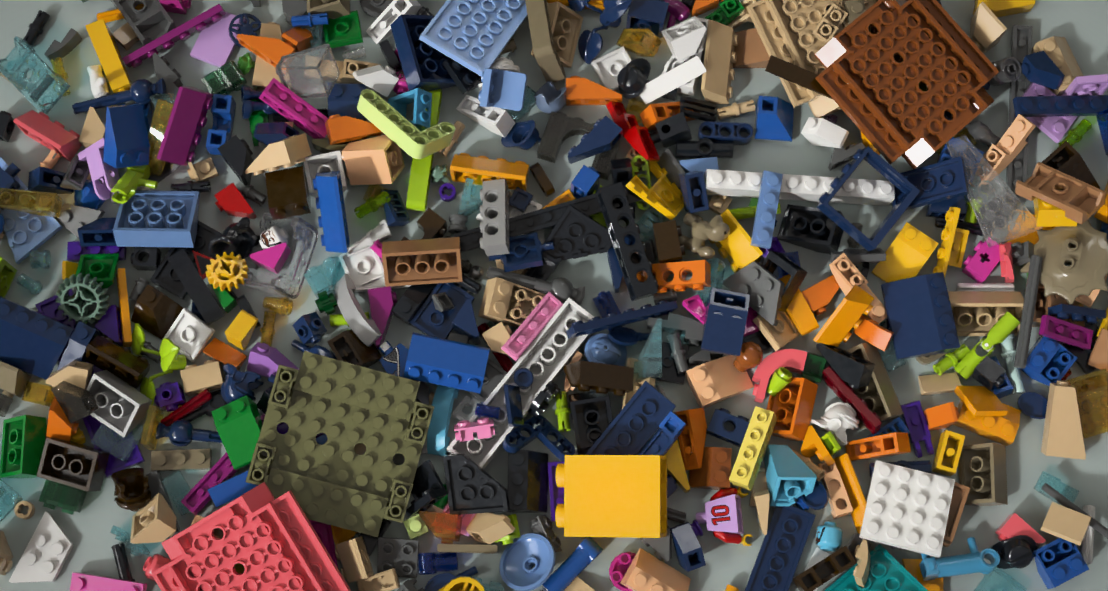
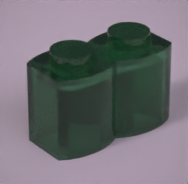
M233 60L225 63L218 70L209 73L201 79L211 94L229 95L233 91H239L242 85L247 83Z
M46 479L39 501L44 503L43 507L55 510V507L62 508L61 512L73 515L74 512L80 513L87 491Z

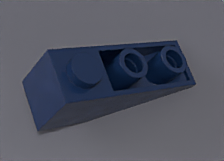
M607 116L597 120L592 131L585 133L577 147L573 146L569 150V163L572 164L612 149L623 137V129Z

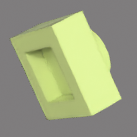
M421 513L403 521L410 539H415L429 533Z

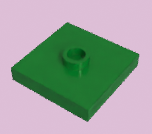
M358 10L351 11L349 15L339 18H329V24H323L327 49L363 43Z

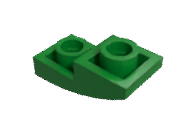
M725 0L719 4V9L706 16L705 19L729 25L743 12L744 7L739 0Z

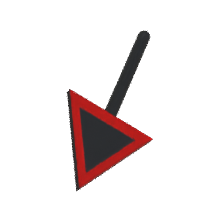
M193 251L198 272L204 280L207 277L206 265H211L210 259L213 258ZM232 290L228 291V293L234 299L237 298L236 294Z

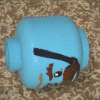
M826 521L824 525L817 527L816 544L820 546V550L835 552L837 548L841 547L843 531L841 528L836 527L837 523Z

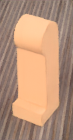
M826 462L819 463L818 466L825 470L822 482L828 493L833 520L851 514L853 508L835 463L830 466Z

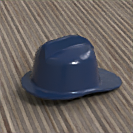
M529 120L515 123L505 138L502 137V145L505 147L517 146L528 150L535 144L540 143L542 139L535 127V121Z

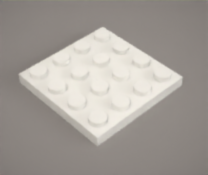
M876 460L859 538L939 558L941 556L955 479Z

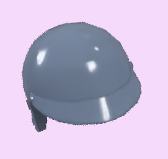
M547 81L533 96L538 109L546 114L559 112L566 103L567 88L563 87L557 90L554 83Z

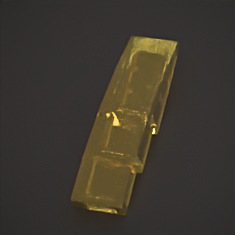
M158 99L148 134L150 173L161 176L166 161L157 159L174 105L163 99Z

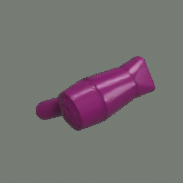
M664 0L666 3H669L668 12L670 16L667 28L674 26L676 19L683 22L689 17L691 10L679 0Z

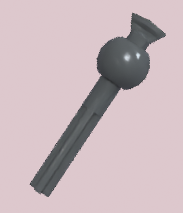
M491 266L487 270V278L499 277L526 288L546 293L550 292L562 303L571 298L578 305H581L585 295V286L575 289L566 278L558 277L549 282L511 271L505 272L503 269Z

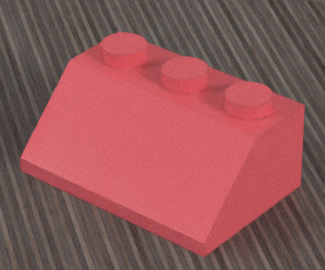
M31 110L15 118L13 121L25 135L48 149L56 151V153H59L70 162L82 146L79 142V134L73 130L68 132L64 129L65 126L56 120L53 123L41 111L38 114Z

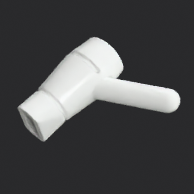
M88 66L87 71L90 76L91 91L94 98L109 95V87L103 75L102 66Z

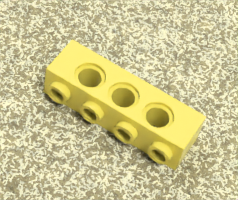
M755 406L729 478L732 485L752 491L777 421L773 411Z

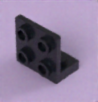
M430 460L425 461L416 470L411 491L415 500L406 509L408 517L425 512L448 494Z

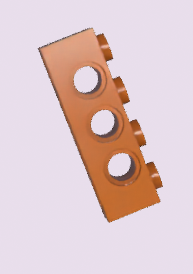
M706 260L652 264L651 272L653 276L655 275L658 282L657 293H666L667 290L671 289L683 292L686 291V288L704 290V287H711V264ZM689 273H692V278L690 280H686V276ZM637 274V279L640 282H644V277L641 274ZM674 274L673 280L668 282L669 275Z

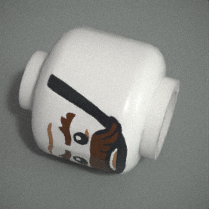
M272 226L260 235L259 243L263 250L284 242L288 245L287 238L289 235L284 228L280 229L278 226Z

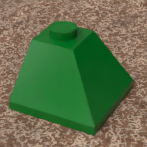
M119 253L82 254L75 276L77 277L79 273H82L85 277L86 274L90 273V279L97 277L96 282L98 284L103 282L102 288H109L114 283L120 255Z

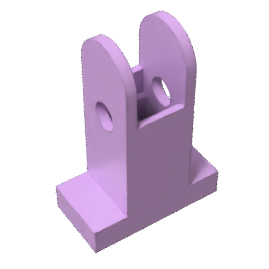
M102 138L78 153L79 161L88 163L96 195L102 200H107L111 197V189L120 177L117 168L103 162L105 138Z

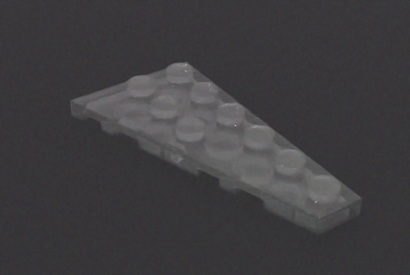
M966 135L946 142L952 159L960 156L964 159L969 189L967 196L988 247L1043 229V227H1037L1036 218Z

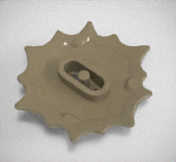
M1089 220L1085 221L1082 225L1077 223V226H1059L1051 230L1037 231L1039 241L1033 245V255H1039L1043 258L1039 284L1044 286L1045 297L1057 294L1063 297L1069 305H1073L1079 295L1089 296L1096 289L1108 291L1105 277L1108 274V242L1106 233L1094 229ZM1030 262L1021 268V273H1028Z

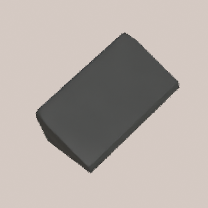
M667 148L659 156L660 160L657 163L661 169H666L668 172L666 176L671 184L675 182L677 187L681 189L679 174L685 173L671 150Z
M76 155L70 163L60 187L81 191L90 173L88 163L79 161V157Z

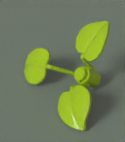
M135 323L131 345L134 355H140L141 351L161 356L163 372L152 375L149 378L144 377L140 386V392L152 400L147 411L152 413L151 408L155 399L153 379L173 373V370H184L187 361L185 355H177L181 348L176 346L169 338L162 340L160 352L146 349L144 347V331L139 323Z

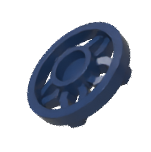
M248 13L235 16L228 28L231 40L237 46L245 48L239 44L238 39H235L232 32L258 36L255 32L261 29V21ZM240 18V24H233L235 20ZM249 18H251L255 22H251V24H249Z

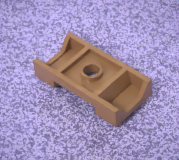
M1041 162L1036 164L1033 174L1025 182L1016 181L1015 194L1030 201L1038 198L1065 211L1066 218L1081 225L1105 204V191Z

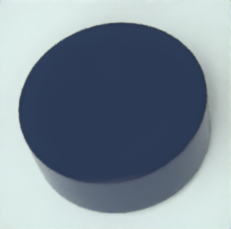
M521 368L515 372L514 382L516 386L526 389L533 384V373L529 369Z

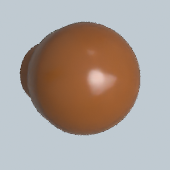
M754 342L743 343L740 356H736L733 362L735 368L740 372H746L747 369L758 366L763 359L761 347Z

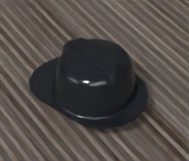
M634 59L620 70L617 81L619 92L623 97L627 99L635 98L643 91L651 70L650 63L646 59Z
M1018 535L994 544L991 549L995 550L1000 556V562L997 567L1009 569L1028 566L1034 558L1033 551L1037 550L1036 542L1029 536Z

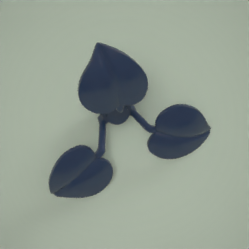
M568 0L570 8L574 11L580 12L586 5V7L601 13L600 22L603 26L594 28L592 32L584 30L578 40L580 56L587 64H591L592 60L599 55L603 46L602 37L596 32L603 29L607 30L608 27L617 28L621 24V17L629 9L633 0H604V10L588 3L590 0Z

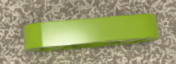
M641 155L635 156L631 161L632 175L634 177L636 172H640L639 166H635V162H638V158H641V161H645V165L642 166V172L647 171V174L637 176L639 178L645 177L648 180L647 187L650 189L652 182L649 161ZM636 203L637 206L642 210H647L652 207L648 203L647 207H644L643 203Z

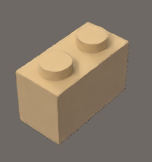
M216 360L205 361L204 365L200 366L189 365L184 370H180L184 392L188 396L197 395L205 389L209 391L220 389L225 382L222 364Z

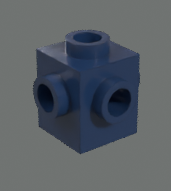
M317 312L302 315L292 325L303 345L320 342L322 336L327 332Z

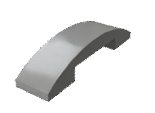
M344 274L334 285L338 307L352 331L366 346L370 347L382 334L374 320L367 319L353 293L356 287L349 275Z

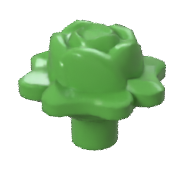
M249 53L239 57L238 69L242 71L243 75L249 73L251 68L254 69L255 61H252Z

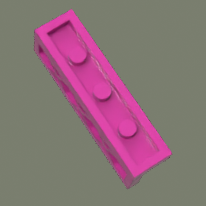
M273 78L259 99L290 122H294V125L313 139L325 138L327 135L325 122L329 118Z

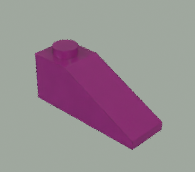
M391 286L368 289L371 317L382 334L375 341L377 349L384 343L393 316L394 303H397L396 291L392 292Z

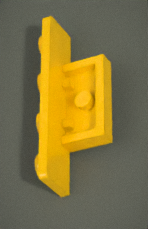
M950 207L946 213V225L941 233L942 243L937 251V265L933 269V273L943 272L944 278L948 265L961 268L969 230L956 228L961 210L958 207Z

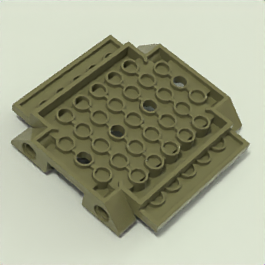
M304 351L299 370L283 365L278 366L268 401V408L258 443H256L246 482L259 485L265 481L275 499L291 490L309 520L378 537L383 518L403 523L434 406L415 401L420 382ZM284 422L288 425L289 430L286 434H280L277 431L279 423ZM319 433L327 435L328 440L323 445L316 442V436ZM358 443H363L366 446V452L362 455H358L354 451V447ZM397 453L402 454L405 458L401 465H396L393 462V457Z

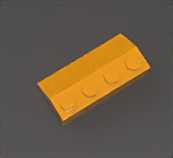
M460 153L459 155L454 154L450 165V173L453 182L483 186V181L505 179L510 190H515L516 187H519L526 191L529 164L523 161L508 162L503 158L493 160L486 156L471 157L469 154Z

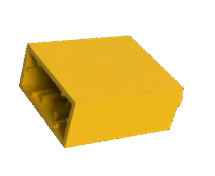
M565 455V463L557 464L556 484L557 487H564V504H557L555 520L558 528H564V537H667V456Z

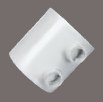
M340 150L305 157L304 167L308 190L311 196L318 197V190H314L313 179L316 178L317 173L340 171L343 192L347 190Z

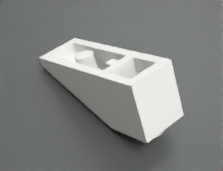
M393 0L366 32L379 45V42L393 34L390 25L401 14L416 15L422 6L417 0Z
M466 95L456 108L468 118L504 138L515 125L514 120L506 110L497 107L480 106L479 99L470 95Z

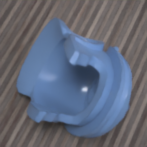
M595 334L586 342L585 356L587 360L584 359V361L624 366L627 349L626 346L613 343L608 338V334Z

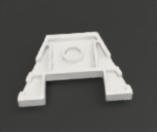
M385 219L379 222V225L373 230L371 229L367 232L366 236L360 241L354 243L349 248L348 253H342L339 256L345 274L349 275L356 287L354 292H366L368 289L385 287L383 265L379 256L370 249V246L377 239L382 241L392 237ZM411 285L391 286V289L409 288Z

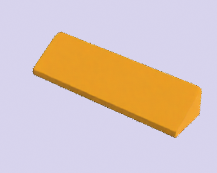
M845 453L834 458V461L853 508L851 513L858 534H860L866 499L849 455Z

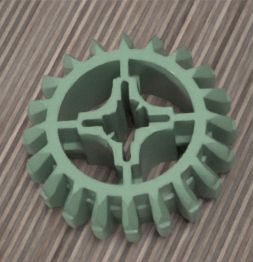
M79 273L77 277L73 274L69 278H65L63 283L58 286L60 290L56 292L58 296L56 303L60 304L58 310H64L62 316L68 315V321L75 319L76 324L79 321H82L84 324H87L89 321L92 324L96 319L100 320L102 315L107 312L106 308L109 306L107 300H109L110 295L105 294L108 288H102L103 282L98 284L96 282L97 277L90 279V273L86 274L85 277L82 273ZM77 286L76 294L69 296L70 288ZM97 302L96 309L88 311L89 305Z

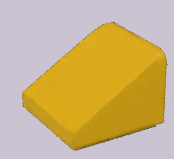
M62 262L63 280L73 274L76 275L78 263Z

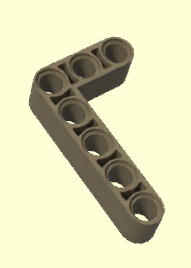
M525 0L533 52L546 82L551 81L554 83L566 79L563 65L554 47L547 0Z

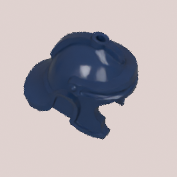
M225 364L223 369L227 375L225 382L221 386V395L224 401L229 404L247 395L255 402L256 398L252 390L263 385L264 382L258 380L262 376L251 371H237L234 365Z

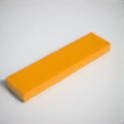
M118 268L116 278L122 340L124 347H131L132 334L125 268Z

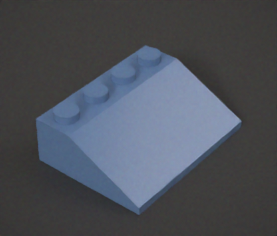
M136 190L132 198L126 203L119 205L113 227L117 247L194 248L197 235L199 191Z

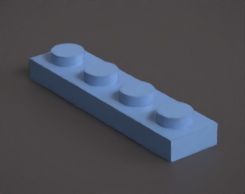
M763 171L751 246L765 249L771 248L783 174Z

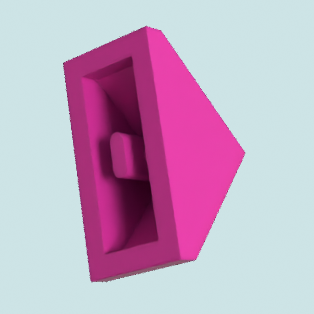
M284 242L249 255L256 265L279 274L291 253V249Z

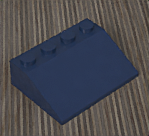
M401 14L390 25L409 91L420 88L429 92L457 86L442 65L449 57L419 40L421 33L434 16Z
M943 272L881 284L890 330L894 332L892 340L897 360L950 353L960 348Z
M0 296V361L46 380L64 350L73 327Z

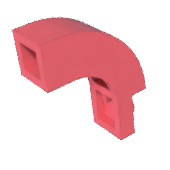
M783 349L773 352L764 358L755 370L751 380L758 383L754 385L752 395H755L754 401L763 402L769 378L779 367H784L790 372L801 374L804 370L808 352L797 349Z

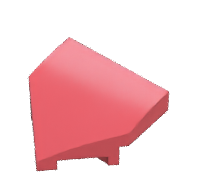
M1012 242L999 244L1001 277H1004L1005 283H1014Z

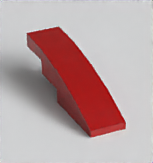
M610 101L606 104L613 121L623 129V136L630 145L646 160L659 161V155L647 127L639 126L635 115L626 113L623 103Z

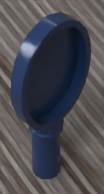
M614 327L609 331L608 338L615 344L632 346L637 344L638 341L656 340L657 335L656 333H637L628 327Z
M296 339L291 343V346L303 353L307 351L338 360L331 351L322 346L315 345L310 347L305 344L303 345V343Z
M1026 392L1018 398V407L1026 416L1033 419H1044L1046 416L1048 400L1044 396L1035 392Z
M817 480L813 492L807 496L804 494L801 496L803 502L815 510L826 507L829 500L827 490Z
M473 566L456 576L450 573L438 574L428 581L425 591H438L452 579L460 576L472 577L478 571Z

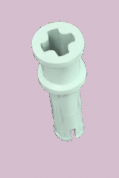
M1010 334L1000 343L1002 350L1000 355L1002 359H1005L1009 379L1014 387L1012 393L1019 394L1025 392L1020 369L1014 367L1016 349L1013 338L1015 336Z

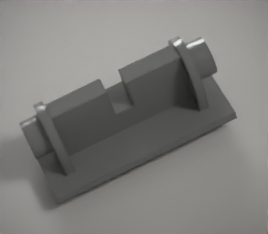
M546 515L537 516L536 519L530 521L533 533L545 537L552 544L555 553L562 551L560 547L561 541L554 534L552 522Z

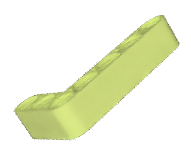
M370 89L361 91L357 110L412 158L422 159L451 145L455 132L453 124L441 122L420 131L376 92Z

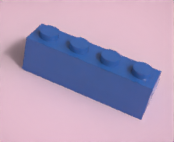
M340 171L317 173L316 178L313 179L314 190H318L316 207L321 212V216H318L319 227H323L324 235H321L322 246H325L328 252L348 253L350 240Z
M413 332L403 377L480 394L490 349Z

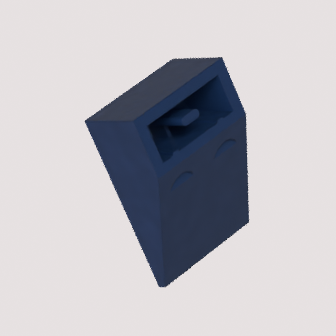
M711 288L707 298L701 344L702 350L740 356L748 316L749 294Z

